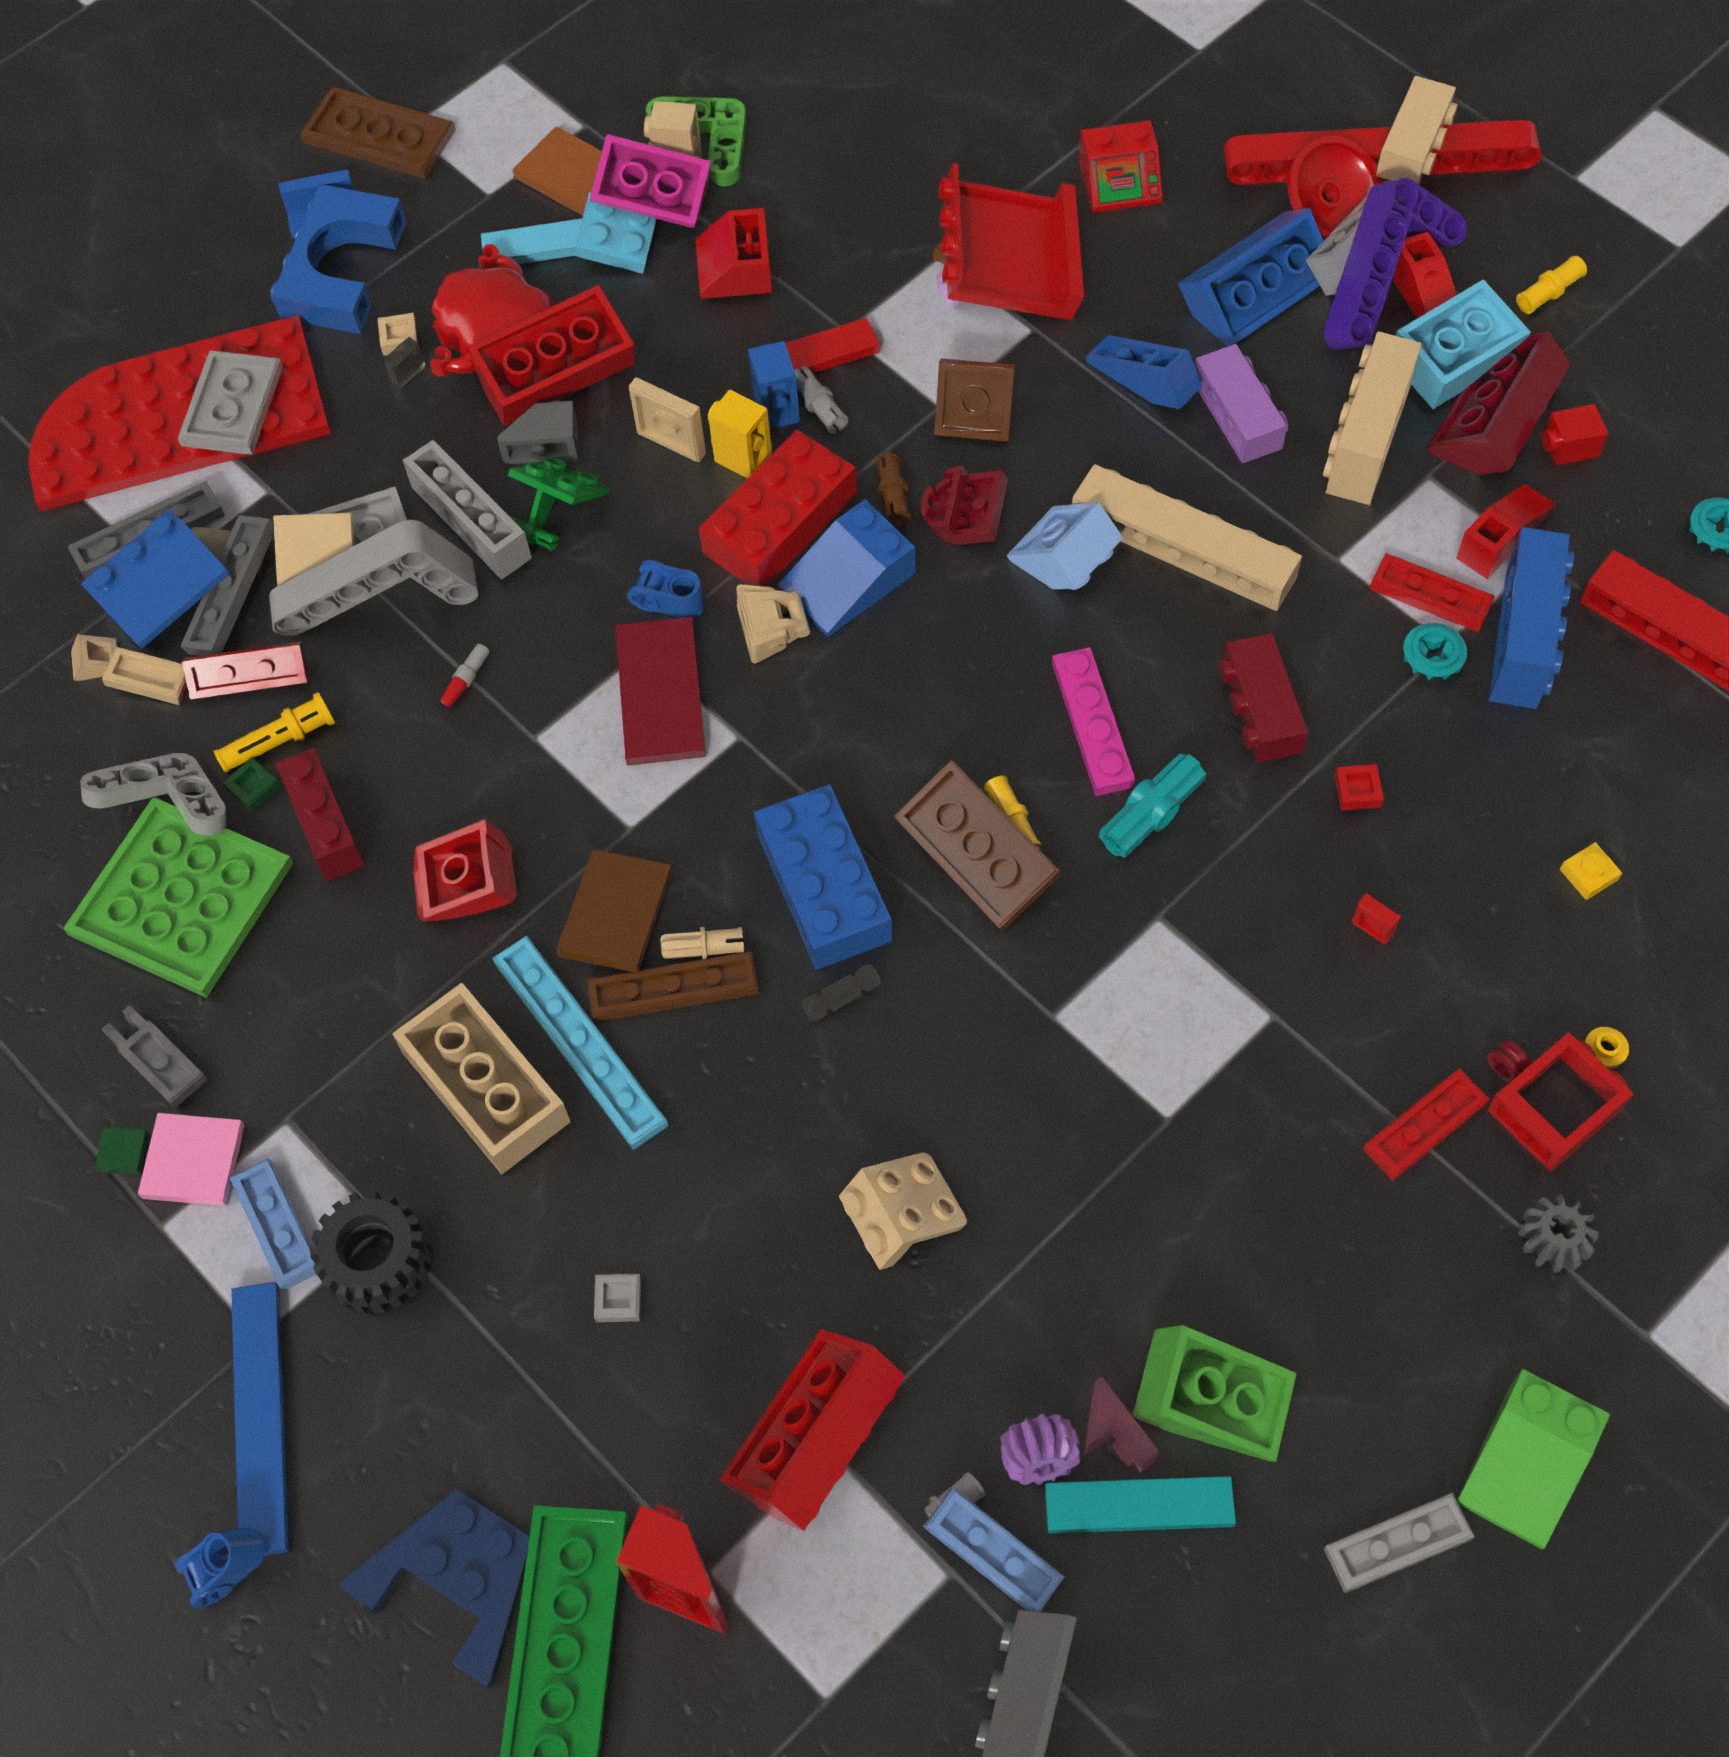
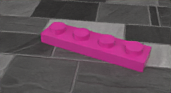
M1088 647L1053 655L1052 666L1095 796L1134 788L1135 777L1091 648Z

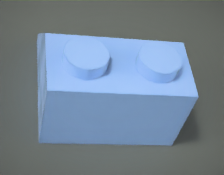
M1099 502L1053 506L1006 556L1012 563L1053 590H1076L1089 581V574L1099 564L1105 562L1113 555V548L1123 537Z

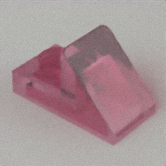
M1101 1377L1094 1383L1083 1455L1086 1456L1113 1436L1116 1439L1113 1442V1447L1122 1461L1128 1466L1134 1463L1142 1473L1156 1463L1159 1451L1103 1377Z

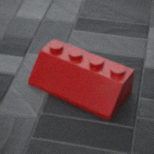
M599 285L467 346L485 393L504 426L516 421L535 403L559 401L634 365V343Z
M820 1329L719 1480L775 1519L804 1532L809 1523L818 1515L822 1503L835 1483L844 1475L848 1463L860 1445L870 1435L871 1428L886 1405L893 1400L896 1390L905 1375L873 1345Z
M657 1504L654 1510L641 1505L616 1561L634 1592L641 1600L725 1634L728 1623L706 1566L688 1529V1525L682 1522L684 1516L664 1505Z

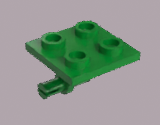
M546 457L543 461L527 462L526 465L510 468L508 476L538 489L529 523L515 516H510V518L525 532L529 545L536 543L553 551L558 544L555 542L559 541V537L542 530V527L555 499L558 498L574 505L608 495L610 487L599 483L598 477L593 474L581 471L574 472L566 468L567 464L556 458Z

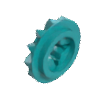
M1710 498L1700 502L1694 508L1689 518L1691 521L1689 532L1696 534L1697 544L1706 543L1710 545L1711 552L1720 548L1728 554L1729 499ZM1721 517L1725 518L1723 522L1725 524L1724 531L1718 533L1716 524L1720 521Z
M1427 623L1417 626L1408 633L1402 647L1404 662H1408L1412 666L1413 674L1420 672L1426 675L1428 681L1433 677H1441L1445 681L1451 674H1458L1467 658V646L1462 636L1451 627L1439 623ZM1443 645L1440 657L1426 658L1428 649L1433 651Z

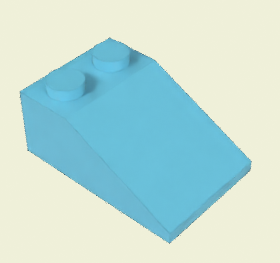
M1483 279L1397 330L1395 336L1422 343L1411 385L1430 407L1434 409L1461 393L1528 338L1531 332Z

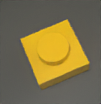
M1596 842L1564 861L1560 868V871L1585 900L1617 882L1622 875L1620 869Z

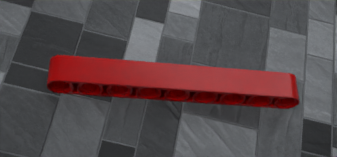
M1527 120L1451 124V126L1445 124L1443 128L1447 129L1446 137L1441 150H1433V153L1436 154V159L1430 174L1530 168L1541 159L1536 126ZM1392 127L1235 136L1224 145L1228 179L1235 184L1288 182L1289 169L1296 154L1309 142L1323 136H1341L1356 142L1372 156L1378 165L1382 148Z

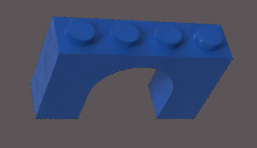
M320 184L314 198H311L308 202L307 215L303 224L298 226L296 230L295 242L291 252L287 253L284 258L281 275L278 281L272 285L271 300L275 304L280 318L285 319L299 315L301 323L361 334L373 306L365 283L323 275L316 271L317 266L324 255L330 250L347 243H363L396 249L407 223L400 199Z

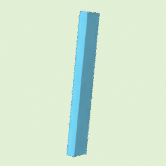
M528 936L520 939L492 958L495 966L633 1150L669 1126L666 1118Z

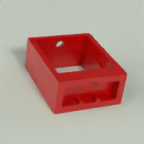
M1568 1032L1495 1095L1488 1111L1533 1156L1552 1172L1620 1113L1634 1093L1629 1089L1627 1082L1619 1073L1609 1070L1596 1058L1595 1052L1586 1042L1577 1040ZM1559 1059H1562L1607 1102L1567 1138H1564L1519 1095Z

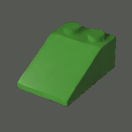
M1184 1325L1155 1329L1132 1417L1174 1434L1275 1462L1297 1373Z
M1522 1369L1506 1393L1457 1499L1458 1505L1543 1550L1592 1457L1610 1414Z

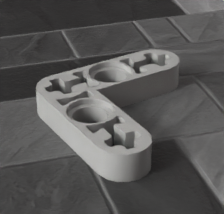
M173 753L92 771L85 774L80 780L82 802L92 808H107L169 794L188 827L194 833L211 836L221 833L226 827L225 804L197 760L185 753ZM135 779H147V781H143V782H134V781H132V780H135ZM191 792L202 793V794L193 795V796L185 795L186 793H191Z

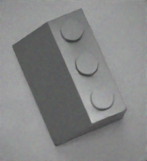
M1018 1610L1015 1623L1006 1621L999 1650L1008 1652L1004 1670L994 1669L987 1698L996 1701L992 1719L982 1717L975 1744L976 1748L984 1750L982 1757H1044L1077 1617Z

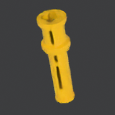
M319 692L313 694L312 700L292 710L289 707L283 709V712L280 713L281 718L248 733L219 750H214L213 752L224 772L227 773L236 766L247 762L252 757L260 756L292 738L295 741H302L305 739V734L326 723L329 726L335 724ZM315 711L318 712L316 716L304 722L300 721L301 718ZM287 726L288 730L280 734L276 733L277 730ZM268 735L271 736L270 739L243 753H239L240 749Z

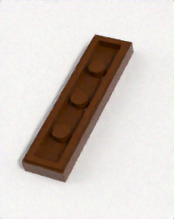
M752 951L639 970L638 973L626 972L587 979L594 1023L759 994Z

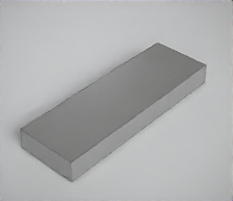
M1453 1493L1326 1545L1324 1551L1344 1593H1347L1471 1541L1474 1535Z

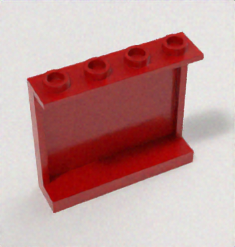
M953 163L947 177L941 178L938 190L939 199H943L939 221L940 226L944 227L941 254L946 255L942 282L947 283L948 299L1072 320L1084 298L1075 185L1061 183L1055 198L959 181L958 164Z

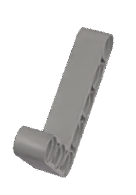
M417 520L401 521L274 588L269 594L273 631L281 636L302 634L410 577L450 604L464 605L471 603L478 597L473 559L424 523Z

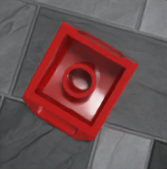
M484 819L415 848L413 877L417 914L422 921H437L473 915L510 904L514 901L519 893L516 890L511 854L513 850L502 830Z

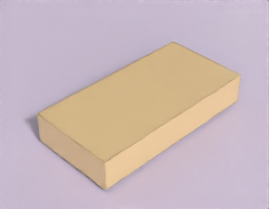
M117 646L102 678L104 686L180 705L187 689L183 664Z

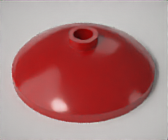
M1323 136L1309 142L1296 154L1288 173V194L1293 210L1310 208L1321 236L1325 240L1366 198L1373 185L1384 182L1383 178L1376 176L1378 165L1362 146L1345 137Z

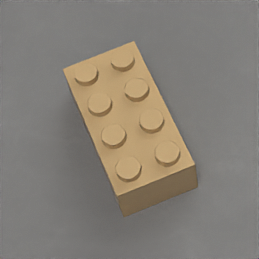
M1378 331L1373 346L1365 345L1359 367L1364 369H1359V372L1355 373L1349 395L1354 396V398L1349 397L1348 402L1344 403L1338 423L1340 426L1338 431L1334 432L1330 443L1329 456L1323 472V476L1329 478L1327 494L1370 505L1410 389L1422 343Z
M460 983L392 1033L403 1055L501 1175L570 1123L563 1102L463 983Z

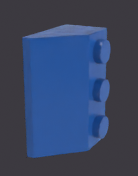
M169 509L162 516L155 519L136 538L127 543L104 565L96 569L81 585L142 649L230 573L190 528Z

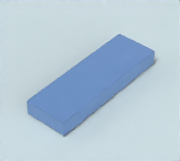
M267 1158L230 1177L231 1183L281 1290L284 1292L316 1275L313 1269L315 1263L310 1258V1248H312V1245L271 1159Z
M955 1488L949 1489L923 1526L1027 1611L1041 1612L1064 1578L1061 1573Z

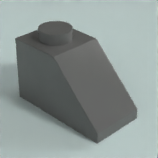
M573 401L535 403L499 434L498 445L504 465L539 462L545 460L546 457L556 458L561 461L578 460V424Z

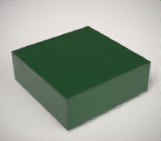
M253 757L222 783L225 789L251 813L282 787L279 780Z
M103 1127L95 1169L99 1173L141 1175L149 1133L145 1129Z

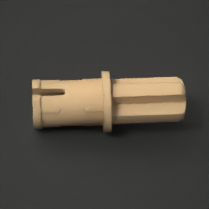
M700 927V931L664 934L661 936L662 956L665 959L703 956V959H707L708 955L743 953V942L726 943V940L743 939L742 927L705 931V927Z

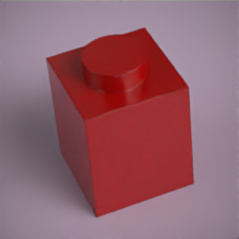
M1592 404L1552 412L1547 427L1542 432V442L1545 450L1551 453L1555 464L1561 465L1599 457L1608 432L1596 405Z

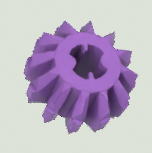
M1040 1414L1037 1418H1025V1421L1020 1424H1012L1009 1427V1431L1001 1436V1456L1004 1467L1008 1470L1010 1479L1017 1480L1020 1484L1027 1485L1036 1482V1484L1040 1485L1047 1480L1055 1481V1478L1060 1475H1068L1071 1472V1468L1080 1463L1079 1440L1076 1430L1072 1428L1070 1420L1062 1419L1061 1415L1053 1414L1045 1417L1044 1414Z

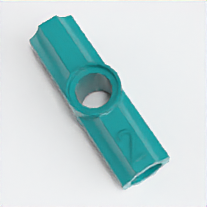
M1180 753L1152 781L1145 779L1139 783L1128 797L1126 806L1100 830L1099 838L1105 844L1106 849L1116 857L1122 856L1126 858L1153 830L1156 832L1163 830L1177 814L1180 804L1205 781L1206 772L1202 769L1200 762L1190 754L1183 755Z

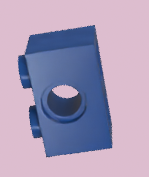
M785 342L764 344L760 347L748 349L754 401L767 408L769 430L800 422L796 374Z

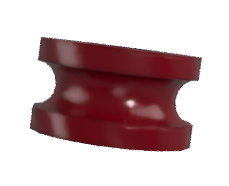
M1509 1040L1502 1041L1498 1046L1499 1050H1492L1487 1055V1061L1492 1070L1507 1083H1510L1519 1073L1531 1065L1525 1052Z

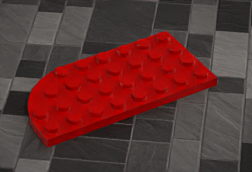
M299 315L103 366L75 382L49 406L38 423L31 441L29 469L35 502L39 510L52 509L250 456V454L181 446L178 440L209 350L279 358L281 360L283 368L253 454L331 434Z

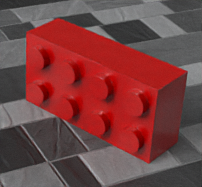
M796 430L699 527L703 555L747 585L767 587L857 495L856 467L799 430Z

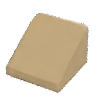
M78 634L71 650L74 680L83 681L103 677L116 646L118 647L117 638Z

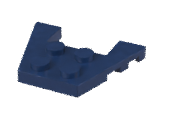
M456 1489L342 1580L338 1587L374 1612H377L403 1572L408 1571L480 1619L452 1661V1664L490 1689L497 1673L495 1669L500 1652L505 1645L509 1632L508 1625L515 1601H518L523 1584L530 1536Z

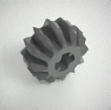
M1563 1194L1555 1197L1553 1203L1543 1197L1536 1202V1209L1527 1208L1523 1214L1526 1223L1520 1226L1518 1234L1528 1239L1522 1247L1523 1253L1536 1252L1538 1254L1535 1260L1536 1267L1542 1266L1547 1260L1550 1261L1554 1273L1560 1272L1564 1264L1573 1271L1580 1267L1582 1264L1581 1259H1590L1594 1253V1248L1591 1244L1597 1241L1599 1232L1589 1228L1594 1221V1214L1581 1216L1579 1213L1581 1201H1575L1571 1207L1566 1206Z

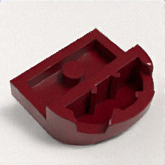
M960 465L944 472L946 478L935 487L929 485L926 488L921 500V512L931 529L942 540L954 545L996 540L1008 478L1003 470L968 474L964 467Z

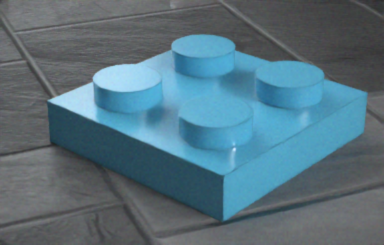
M589 192L574 249V256L643 274L656 218L590 202L591 192Z

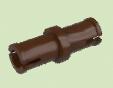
M894 453L884 454L886 466H884L881 456L876 460L881 482L878 486L879 497L884 501L886 520L894 527H901L903 524L900 514L903 515L905 524L911 518L906 499L909 491L908 484L902 477L899 456Z

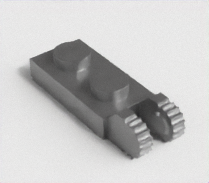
M129 1005L122 1012L125 1015V1019L138 1029L137 1032L126 1040L120 1030L110 1023L105 1025L102 1031L118 1047L117 1050L176 1108L206 1082L207 1078L150 1020L146 1022Z

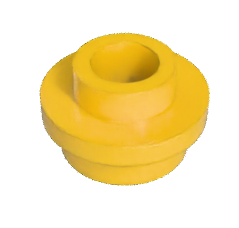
M1596 1028L1585 1039V1042L1595 1052L1596 1058L1608 1069L1620 1066L1628 1056L1629 1045L1627 1039L1614 1028ZM1604 1041L1614 1047V1051L1605 1050L1601 1046V1042Z

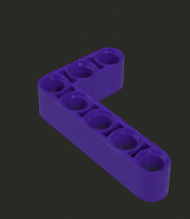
M1407 177L1377 183L1371 187L1325 325V341L1333 350L1363 347L1371 343L1406 236L1409 238L1429 232L1438 248L1458 245L1465 238L1466 223L1464 218L1457 211Z

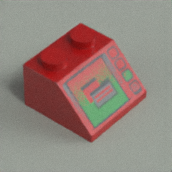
M1151 120L1081 130L1079 162L1093 213L1162 203L1158 145Z

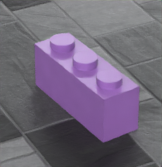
M1236 344L1196 358L1195 368L1202 384L1198 392L1241 463L1243 464L1283 449L1285 434L1288 431L1286 416L1274 406L1269 389L1264 383H1260L1256 377L1250 358L1243 356Z

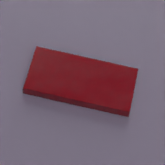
M684 617L615 625L624 749L627 766L706 757L693 618Z

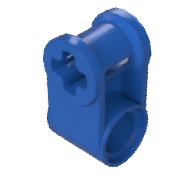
M645 560L641 563L639 568L640 577L636 585L631 587L627 593L628 600L634 606L644 611L658 612L677 618L692 617L695 619L703 613L705 601L699 577L694 572L663 565L653 560Z
M254 1528L213 1532L207 1535L195 1548L181 1556L174 1566L178 1573L184 1574L192 1593L190 1598L191 1606L194 1609L203 1608L227 1596L236 1584L262 1563L265 1554L264 1541L260 1533Z

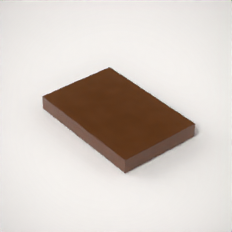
M593 849L557 946L558 957L638 973L672 875L671 864Z

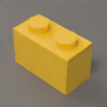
M729 389L720 401L717 400L713 403L708 413L714 461L748 479L772 455L768 411L762 405Z

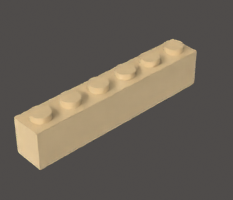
M1094 464L1073 496L1072 504L1099 502L1122 535L1123 539L1121 542L1272 610L1278 611L1297 579L1302 555L1295 553L1289 547L1272 543L1250 530L1238 528L1216 515L1204 513L1189 506L1182 500L1170 498L1155 491L1148 485L1139 484L1127 479L1114 470L1105 469Z

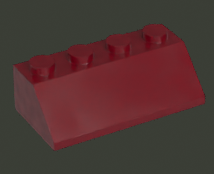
M1549 331L1530 335L1459 393L1426 448L1430 454L1477 475L1494 472L1501 473L1509 470L1514 465L1517 455L1531 436V431L1541 414L1546 410L1548 402L1555 390L1560 386L1562 378L1570 366V362Z

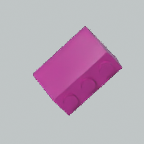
M606 134L590 195V202L695 228L709 181L711 161Z

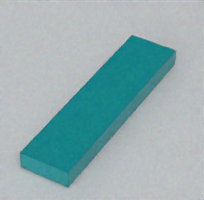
M1231 1477L1045 1483L1048 1534L1234 1527L1236 1524Z

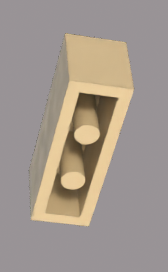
M1418 76L1414 77L1382 148L1376 176L1388 180L1407 177L1419 185L1423 174L1430 175L1436 159V154L1433 153V150H1441L1447 133V129L1443 127L1445 124L1451 126L1458 108V104L1453 103L1456 87Z

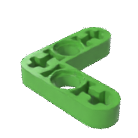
M656 97L647 104V116H651L654 101L696 104L697 111L705 114L702 118L698 119L700 133L711 134L708 160L711 161L709 173L711 181L718 186H730L739 180L746 131L745 106L741 101L732 98ZM725 138L736 140L731 146L719 144ZM722 159L728 160L726 170H722Z

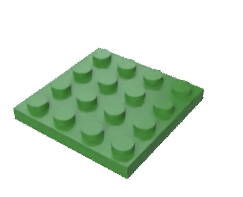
M153 797L63 929L69 936L207 998L294 863L289 855L226 828L216 835H198L190 830L176 806Z

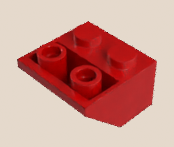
M764 208L728 211L696 238L700 299L772 293Z

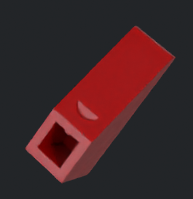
M1424 232L1406 238L1392 279L1418 319L1455 297L1457 293L1445 257L1430 233Z
M1522 485L1488 507L1465 531L1456 559L1486 579H1489L1512 554L1521 528L1536 529L1553 511L1556 503L1528 485Z

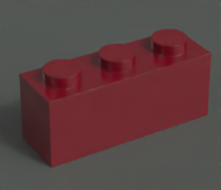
M1270 633L1226 643L1224 658L1219 660V671L1222 681L1224 683L1229 682L1231 687V707L1235 716H1241L1244 725L1242 727V737L1246 749H1252L1257 763L1302 754L1308 731L1273 634Z
M309 749L277 762V768L313 855L326 881H331L364 867L361 855L315 749Z

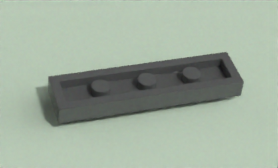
M207 481L68 545L67 547L85 580L169 509L190 530H192V527H202L224 517L225 514Z
M238 516L219 558L220 563L230 574L202 597L180 646L188 654L203 656L222 653L274 535V523L269 518Z

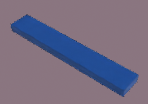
M276 1282L231 1288L238 1529L254 1528L260 1533L265 1545L264 1556L289 1552L280 1290Z

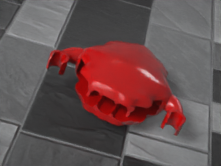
M486 244L483 247V255L478 258L479 268L468 267L458 272L447 274L443 283L438 288L437 296L432 304V312L437 317L433 328L436 334L439 335L443 346H438L435 349L436 359L432 358L430 360L431 370L436 376H447L451 372H475L476 369L467 346L554 306L548 292L530 286L523 278V271L520 265L510 257L499 254L498 248L493 244ZM450 350L459 352L461 357L452 358Z

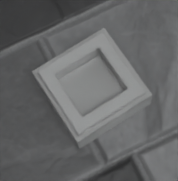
M640 1274L595 1275V1321H640Z

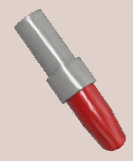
M476 644L463 665H460L455 671L452 681L440 700L444 705L451 707L461 696L465 688L471 685L476 677V672L490 653L484 645Z

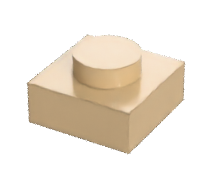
M414 313L378 318L380 346L383 356L419 350L417 323Z

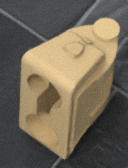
M742 584L737 586V610L752 663H758L782 651L788 643L795 639L803 638L810 634L799 592L775 591L771 587ZM789 612L791 619H783L782 615Z

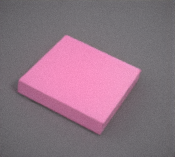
M157 1113L138 1195L142 1199L226 1206L232 1184L230 1177L234 1175L245 1127L243 1122L235 1119Z

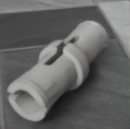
M801 367L805 376L800 372L799 368L796 369L797 391L805 399V407L809 412L815 413L829 433H836L833 424L841 431L847 425L848 417L834 402L833 393L828 387L822 386L809 367Z

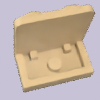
M924 1152L862 1168L839 1195L846 1213L852 1219L864 1241L867 1251L871 1254L879 1270L892 1267L912 1244L959 1231L967 1223L965 1214L934 1160L929 1154Z

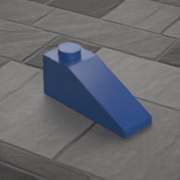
M1108 335L1085 357L1088 364L1152 404L1180 409L1202 387L1189 350Z

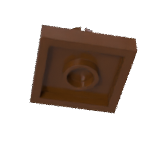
M940 358L934 435L1008 442L1015 365Z

